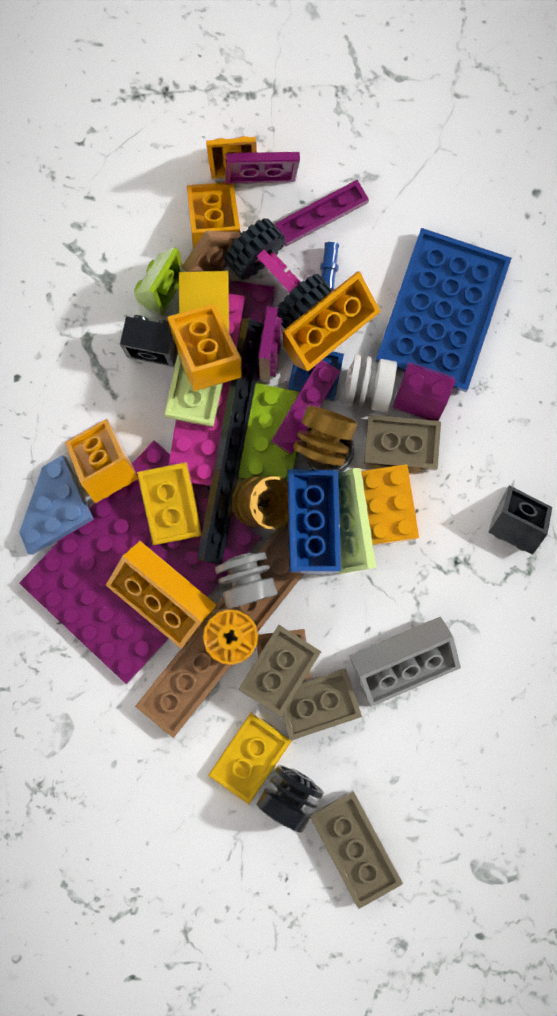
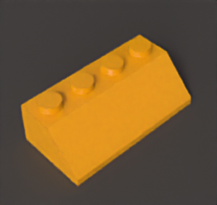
M360 271L355 272L282 331L283 347L295 366L309 371L381 312Z
M141 541L122 556L106 583L109 589L181 649L217 606Z

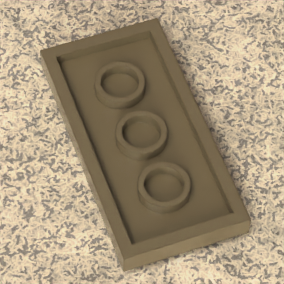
M354 790L310 814L319 836L358 909L403 885Z

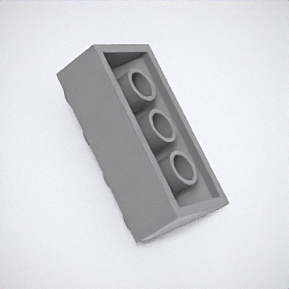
M441 616L350 655L355 673L370 707L461 668L454 637Z

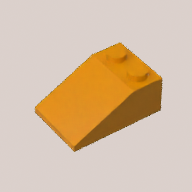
M240 136L231 139L216 138L214 140H206L211 179L225 178L226 153L257 152L256 137Z
M233 183L186 185L193 249L206 231L240 232Z
M215 304L167 317L183 368L193 391L241 378V357Z
M108 419L101 421L65 442L79 481L95 503L109 497L112 493L138 479L134 467Z

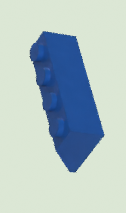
M289 469L290 572L304 574H334L341 572L338 470Z

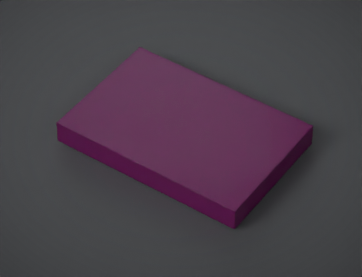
M300 152L226 153L225 183L296 181L300 163Z

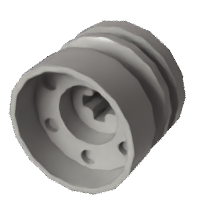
M266 553L243 554L228 559L223 564L215 567L216 574L225 572L229 574V576L219 579V584H232L231 589L222 593L227 609L277 595L273 578L261 579L260 574L270 569L269 565L257 566V563L267 559Z

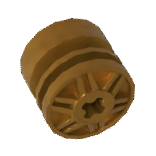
M308 405L302 423L311 428V432L299 431L297 436L304 441L296 440L293 448L314 461L324 464L343 465L346 457L340 453H348L349 448L339 441L340 439L352 440L358 422L339 413Z
M251 476L243 479L236 486L232 495V509L236 518L248 527L279 529L289 523L288 481L281 477Z

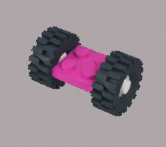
M268 218L256 221L255 225L251 224L248 230L243 231L240 234L241 236L233 241L234 244L228 248L229 252L225 253L226 258H224V261L240 279H249L266 266L288 290L290 294L286 295L284 301L278 305V317L282 318L281 325L285 329L333 291L319 274H313L312 277L309 276L305 281L301 282L290 270L285 272L287 266L277 256L278 251L283 247L282 244L286 241L285 236Z

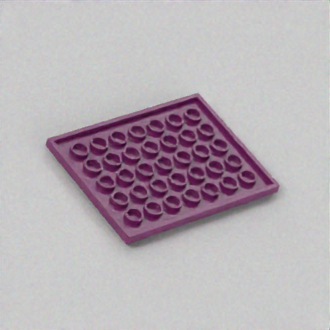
M153 440L134 460L132 465L136 474L139 471L168 466L170 454ZM139 479L112 493L109 497L94 503L89 508L94 520L61 538L19 582L25 590L125 684H128L169 638L106 586L122 556L141 541L207 597L219 585L218 580L228 575V572L216 574L215 567L219 566V564L197 560L201 536L153 545ZM192 484L201 530H203L210 490L205 486ZM233 511L231 513L222 564L228 559L249 553L261 540L257 533L236 518Z

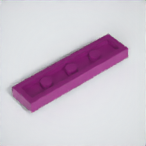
M357 179L276 222L275 226L285 236L286 241L284 244L287 247L368 204L369 198Z
M324 360L315 365L270 442L290 455L293 454L295 441L301 440L297 436L298 432L306 431L308 428L302 423L307 406H321L341 371Z

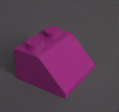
M408 362L392 408L427 420L439 421L448 403L456 379L453 376Z

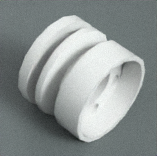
M355 354L354 360L348 369L346 379V405L352 406L354 396H359L358 407L362 408L365 399L371 398V410L387 412L392 397L397 362L380 359L377 368L373 369L371 357L367 356L365 367H361V355Z

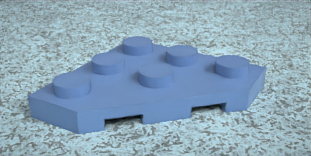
M61 455L42 467L19 531L26 551L30 555L36 554L94 520L67 457Z

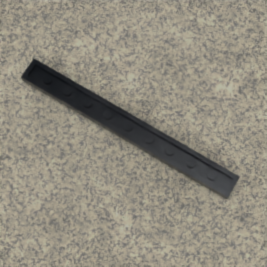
M251 318L242 319L237 351L241 357V378L231 380L197 556L199 561L219 565L223 562L232 513V495L237 486L259 369V353L264 325Z

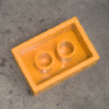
M408 465L361 471L372 545L378 546L418 539L419 532Z

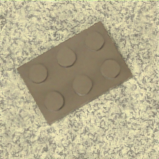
M368 415L364 464L381 466L407 464L408 468L436 471L438 469L441 421Z
M278 625L238 690L281 717L322 651L281 625Z
M346 668L302 682L282 715L290 741L362 717Z

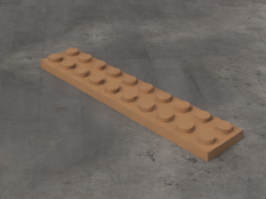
M289 523L277 529L257 553H266L267 559L257 563V566L269 565L270 569L260 574L261 579L273 578L277 595L231 609L226 608L224 598L222 597L206 621L186 645L179 650L135 705L139 711L172 738L177 735L231 667V664H222L213 659L207 652L203 637L208 621L217 613L225 610L242 611L251 617L259 632L304 575V573L290 572ZM234 630L224 634L228 644L238 640V637L234 635Z

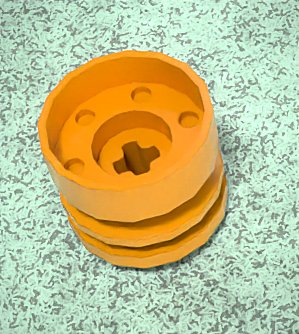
M225 610L217 613L208 621L204 629L203 641L207 652L213 659L222 664L234 665L243 662L252 655L258 643L259 633L255 622L249 615L242 611ZM234 630V635L238 637V640L228 644L224 634Z

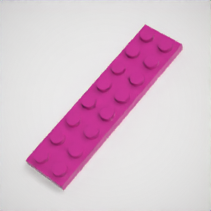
M229 294V335L237 349L245 296ZM231 381L224 382L222 385L214 427L179 420L175 421L169 465L187 462L192 484L211 487Z

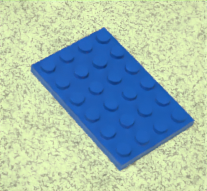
M421 228L375 362L379 363L380 359L396 361V369L403 372L407 363L411 362L453 376L456 379L453 388L466 393L512 258Z

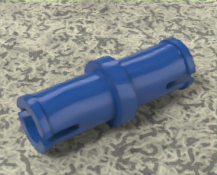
M325 242L323 263L320 264L321 277L334 290L335 276L339 270V265L337 264L339 243Z

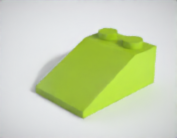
M175 247L158 254L155 260H151L146 269V276L143 281H138L134 289V296L137 302L161 316L179 289V272H185L178 249Z

